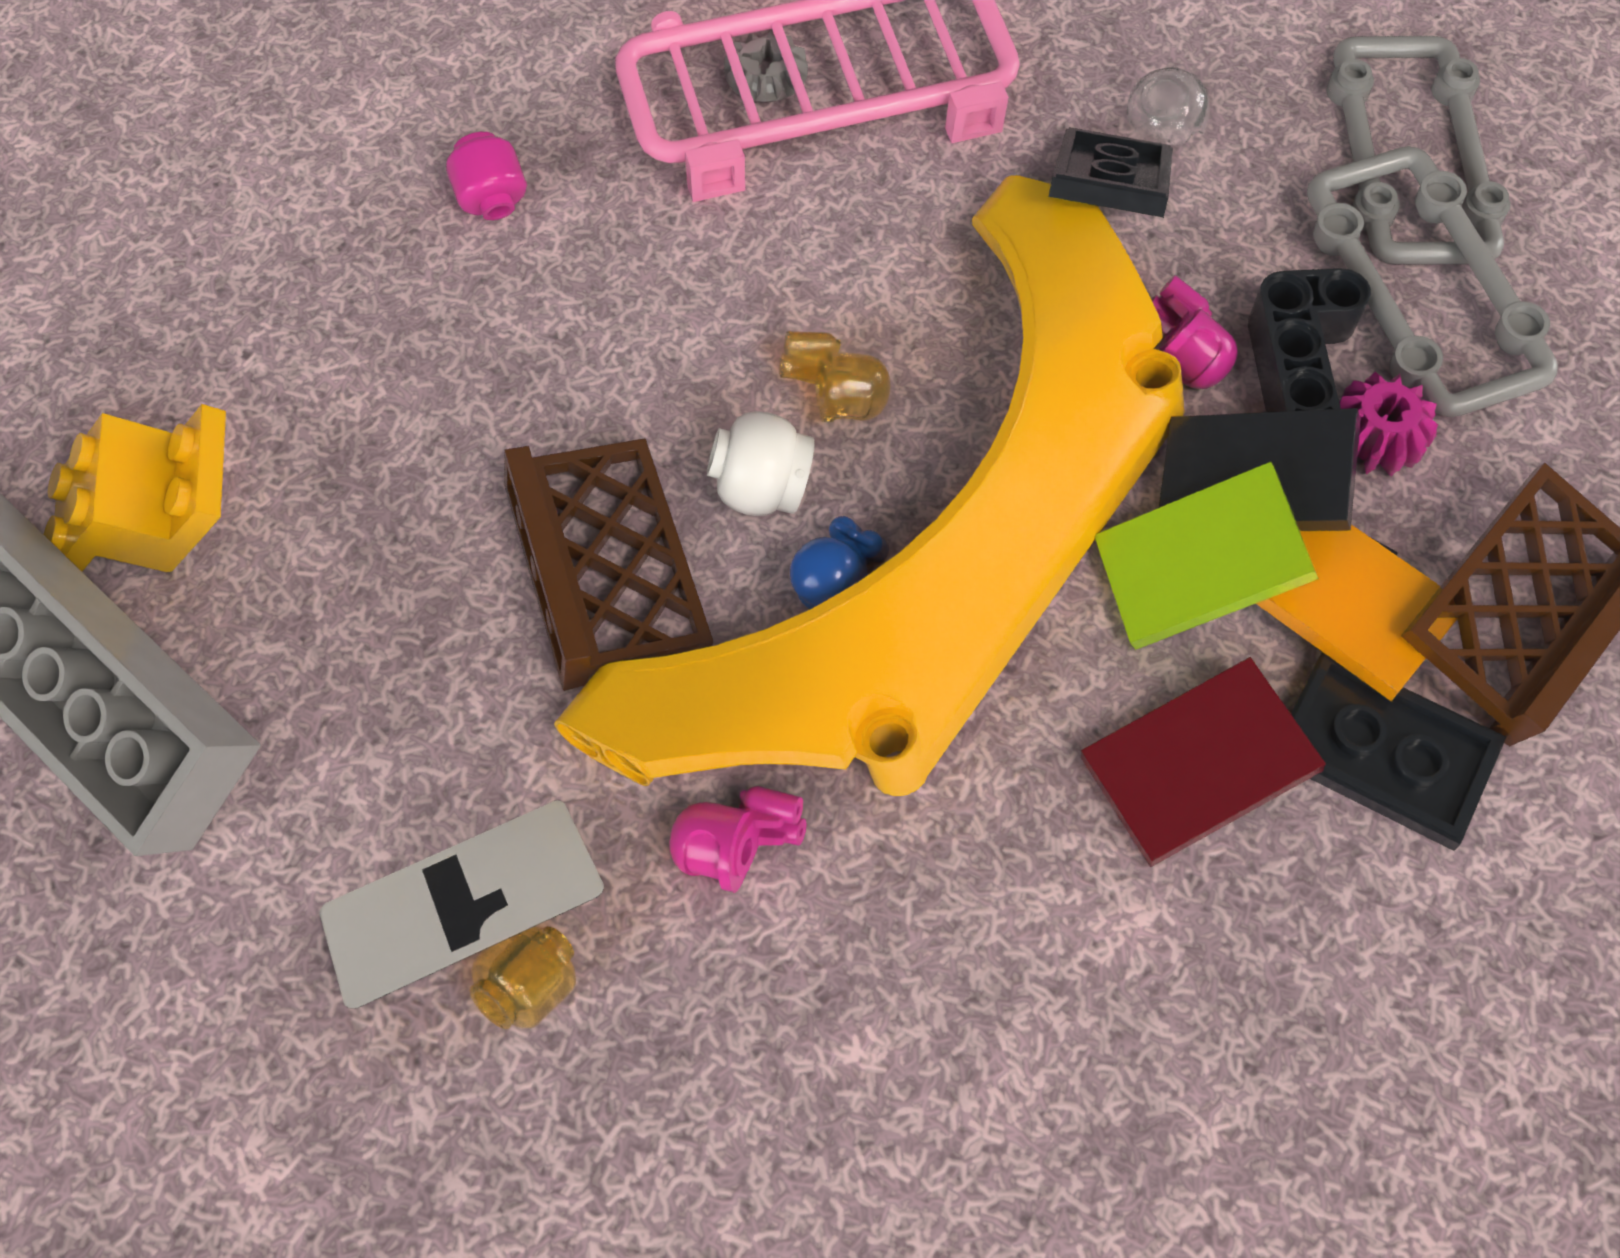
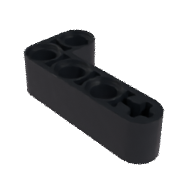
M1333 268L1279 271L1265 277L1248 318V330L1266 412L1341 409L1326 344L1345 342L1353 335L1371 297V287L1360 273L1350 269Z

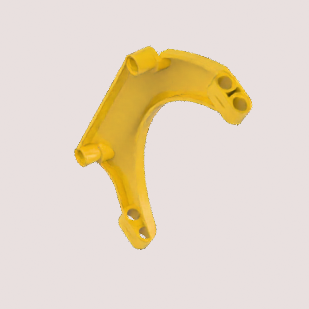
M1010 175L1005 177L973 216L972 226L1002 262L1017 293L1022 313L1023 328L1021 361L1018 379L1008 412L991 448L967 484L935 521L903 550L858 583L814 608L776 625L711 647L663 657L612 662L600 667L555 721L554 725L562 737L592 759L643 786H649L655 777L738 765L788 764L846 770L855 757L866 763L875 786L884 794L904 796L917 791L925 783L931 770L1090 548L1096 534L1102 531L1163 445L1169 434L1171 417L1183 416L1185 413L1181 365L1176 357L1154 349L1163 338L1161 320L1129 255L1097 205L1048 197L1050 183L1020 175ZM895 751H902L893 757H886Z

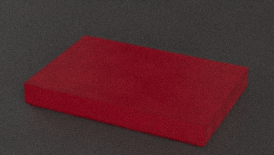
M1251 657L1081 750V759L1150 867L1321 773L1326 765Z

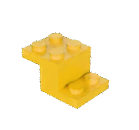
M201 404L186 424L179 423L172 433L102 413L87 434L79 433L76 436L67 462L65 464L57 463L53 468L47 494L48 498L56 500L55 513L49 518L43 535L82 572L95 556L163 572H172L221 518L226 411Z

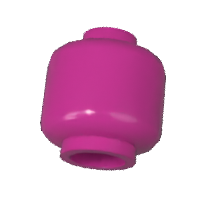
M490 132L471 133L456 142L454 150L447 158L446 171L456 200L463 211L469 214L483 215V218L486 220L505 218L515 210L514 205L525 195L527 182L516 151L511 143L503 138L495 137Z

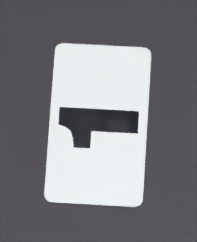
M557 800L331 900L321 907L320 918L343 1002L350 1009L362 1007L597 898L602 894L604 884L565 803Z

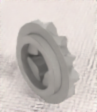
M771 30L766 37L758 38L750 33L745 43L733 42L754 101L773 102L785 99L795 93L776 38ZM786 36L804 84L808 75L805 48L795 46L792 37ZM726 56L724 57L726 81L740 95ZM771 57L773 62H771L769 68H766V74H761L759 65H761L763 59Z

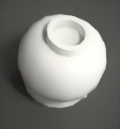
M760 411L745 413L737 417L730 431L718 429L709 457L707 476L717 478L718 495L727 506L735 511L752 516H766L776 510L794 514L800 505L808 481L814 453V438L796 433L795 427L781 416Z

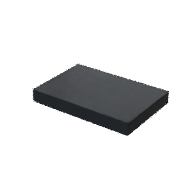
M1072 127L1066 128L1048 197L1164 218L1169 198L1173 147L1167 144Z
M1358 408L1171 417L1159 508L1268 462H1272L1300 531H1351L1361 421Z
M1323 652L1318 657L1291 712L1295 721L1326 763L1324 770L1310 778L1311 780L1453 851L1462 843L1507 738L1404 687L1390 701Z

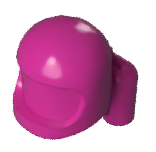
M1174 275L1159 293L1161 297L1155 295L1151 299L1161 320L1162 333L1166 335L1159 349L1176 357L1179 361L1183 384L1194 389H1208L1222 381L1232 370L1238 353L1236 341L1226 329L1211 317L1212 312L1209 310L1208 301L1178 276Z
M753 786L748 790L740 792L741 803L739 808L712 802H699L688 806L677 816L670 834L669 847L674 864L687 875H703L718 879L722 890L736 893L745 879L759 846L783 845L784 843L801 845L807 826L806 819L801 818L803 811L802 797L761 786Z

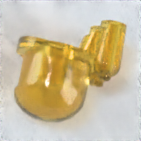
M787 331L784 342L785 353L781 354L779 363L780 377L815 384L817 404L820 409L822 422L832 423L834 420L842 418L860 421L870 420L877 417L885 409L890 395L891 383L889 372L881 360L869 354L839 352L841 341L835 339L832 334L827 332Z

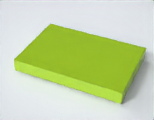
M1268 462L1104 530L1095 536L1130 644L1135 649H1140L1319 579L1272 462Z

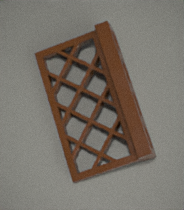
M646 438L532 457L529 446L504 450V486L563 691L585 686L589 681V675H594L600 667L608 663L663 657L713 646V638ZM633 460L637 461L641 473L632 488L605 475L611 464ZM569 472L585 482L574 497L570 498L549 487L546 476ZM595 486L622 500L610 518L583 504ZM644 488H646L648 496L642 494ZM632 506L655 517L657 525L648 538L620 524ZM556 507L563 510L560 516H558ZM573 516L601 530L588 549L564 536L563 530ZM611 536L639 550L627 569L598 555ZM661 537H662L664 546L658 544V541L660 540ZM648 556L672 567L674 576L665 590L636 575ZM571 558L579 561L575 568L573 566ZM589 567L617 581L604 602L580 589L578 582ZM627 587L656 602L643 622L614 607ZM678 588L682 599L674 595ZM666 607L688 618L693 634L671 638L652 627ZM587 610L595 614L591 621L589 620ZM605 619L634 634L625 648L599 653L594 635ZM643 640L649 642V643L641 644V643L643 642Z
M1543 463L1533 470L1401 635L1495 719L1489 729L1506 736L1507 738L1504 743L1509 747L1546 731L1620 631V527L1549 465ZM1540 489L1558 503L1561 521H1539L1535 495ZM1520 515L1521 520H1516V518ZM1504 533L1524 534L1529 563L1506 562L1502 541ZM1542 534H1564L1569 563H1547ZM1582 534L1596 536L1614 552L1606 563H1588ZM1488 556V562H1482ZM1471 575H1491L1496 605H1473L1468 580ZM1509 575H1532L1537 605H1514ZM1550 576H1572L1577 599L1574 606L1555 604ZM1454 598L1455 605H1448ZM1437 618H1458L1463 649L1447 648L1428 631ZM1475 618H1499L1504 649L1480 648ZM1517 618H1540L1545 643L1541 649L1522 648ZM1558 618H1564L1559 624ZM1483 661H1507L1511 689L1504 697L1487 683ZM1525 661H1531L1526 668Z

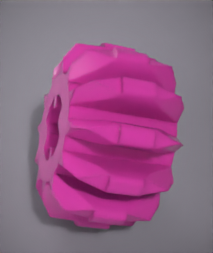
M1376 371L1369 378H1366L1365 382L1353 380L1351 385L1345 388L1339 401L1341 409L1358 408L1361 421L1357 458L1359 457L1365 461L1366 475L1375 470L1378 464H1381V467L1390 476L1400 471L1403 465L1412 468L1421 461L1427 451L1426 447H1430L1436 437L1438 424L1433 419L1436 415L1435 409L1437 404L1420 400L1422 398L1423 385L1410 389L1402 385L1400 373L1391 379L1390 382H1386Z

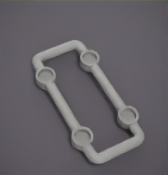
M1438 36L1348 37L1339 42L1333 56L1335 69L1329 79L1326 92L1332 102L1343 108L1353 162L1375 155L1365 102L1368 100V95H1370L1374 85V77L1371 67L1366 62L1356 58H1435L1438 60L1439 71L1434 79L1431 91L1438 102L1449 108L1468 189L1461 207L1494 260L1498 258L1504 248L1501 225L1510 210L1509 193L1504 186L1490 181L1471 104L1480 85L1477 66L1470 60L1460 58L1455 44L1450 40ZM1380 177L1357 184L1359 192L1352 205L1363 217L1364 225L1362 230L1367 231L1369 246L1379 260L1394 265L1468 264L1455 242H1396L1392 240L1390 227L1400 208L1396 190L1391 185L1381 182Z
M1411 146L1390 150L1315 175L1308 184L1307 189L1309 203L1318 217L1313 230L1314 240L1320 251L1331 256L1340 255L1348 269L1360 273L1368 281L1371 287V297L1368 305L1395 350L1389 364V370L1393 378L1400 373L1402 385L1408 388L1423 385V400L1436 403L1435 413L1446 417L1462 416L1541 390L1553 382L1557 376L1558 363L1544 340L1550 328L1549 316L1540 306L1519 300L1461 207L1467 194V187L1459 176L1448 171H1439L1425 151ZM1403 169L1411 170L1420 185L1415 198L1418 214L1429 223H1443L1501 316L1495 327V336L1499 347L1511 355L1524 354L1532 368L1453 394L1449 393L1437 374L1443 362L1441 348L1427 337L1414 335L1359 241L1364 225L1361 213L1351 205L1337 203L1331 192Z

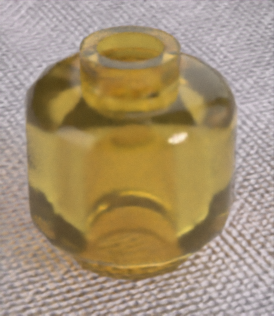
M535 926L485 949L476 957L471 967L474 984L470 987L469 991L472 1000L489 1021L502 1029H509L513 1025L520 1029L538 1026L570 995L576 985V973L571 959L574 957L572 945L557 929L551 926H545L543 929Z

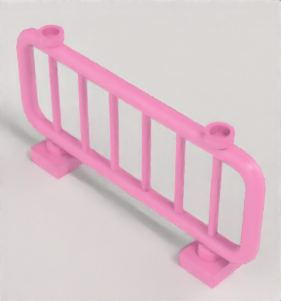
M799 0L683 25L681 16L674 11L661 12L653 18L651 32L632 37L620 47L615 58V67L633 129L643 151L655 160L662 162H686L687 187L692 201L697 202L745 191V155L742 149L945 104H948L945 129L951 143L1000 133L1003 130L1009 98L1005 89L1016 79L1020 67L1018 52L996 1L972 0L997 58L998 67L991 72L967 77L936 1L924 0L956 79L916 88L883 6L906 0ZM873 8L905 91L865 99L833 16ZM823 18L854 102L813 111L783 26ZM772 29L803 113L761 122L731 37ZM721 40L750 125L708 133L680 48ZM670 51L698 136L676 141H669L659 136L636 66L640 58Z

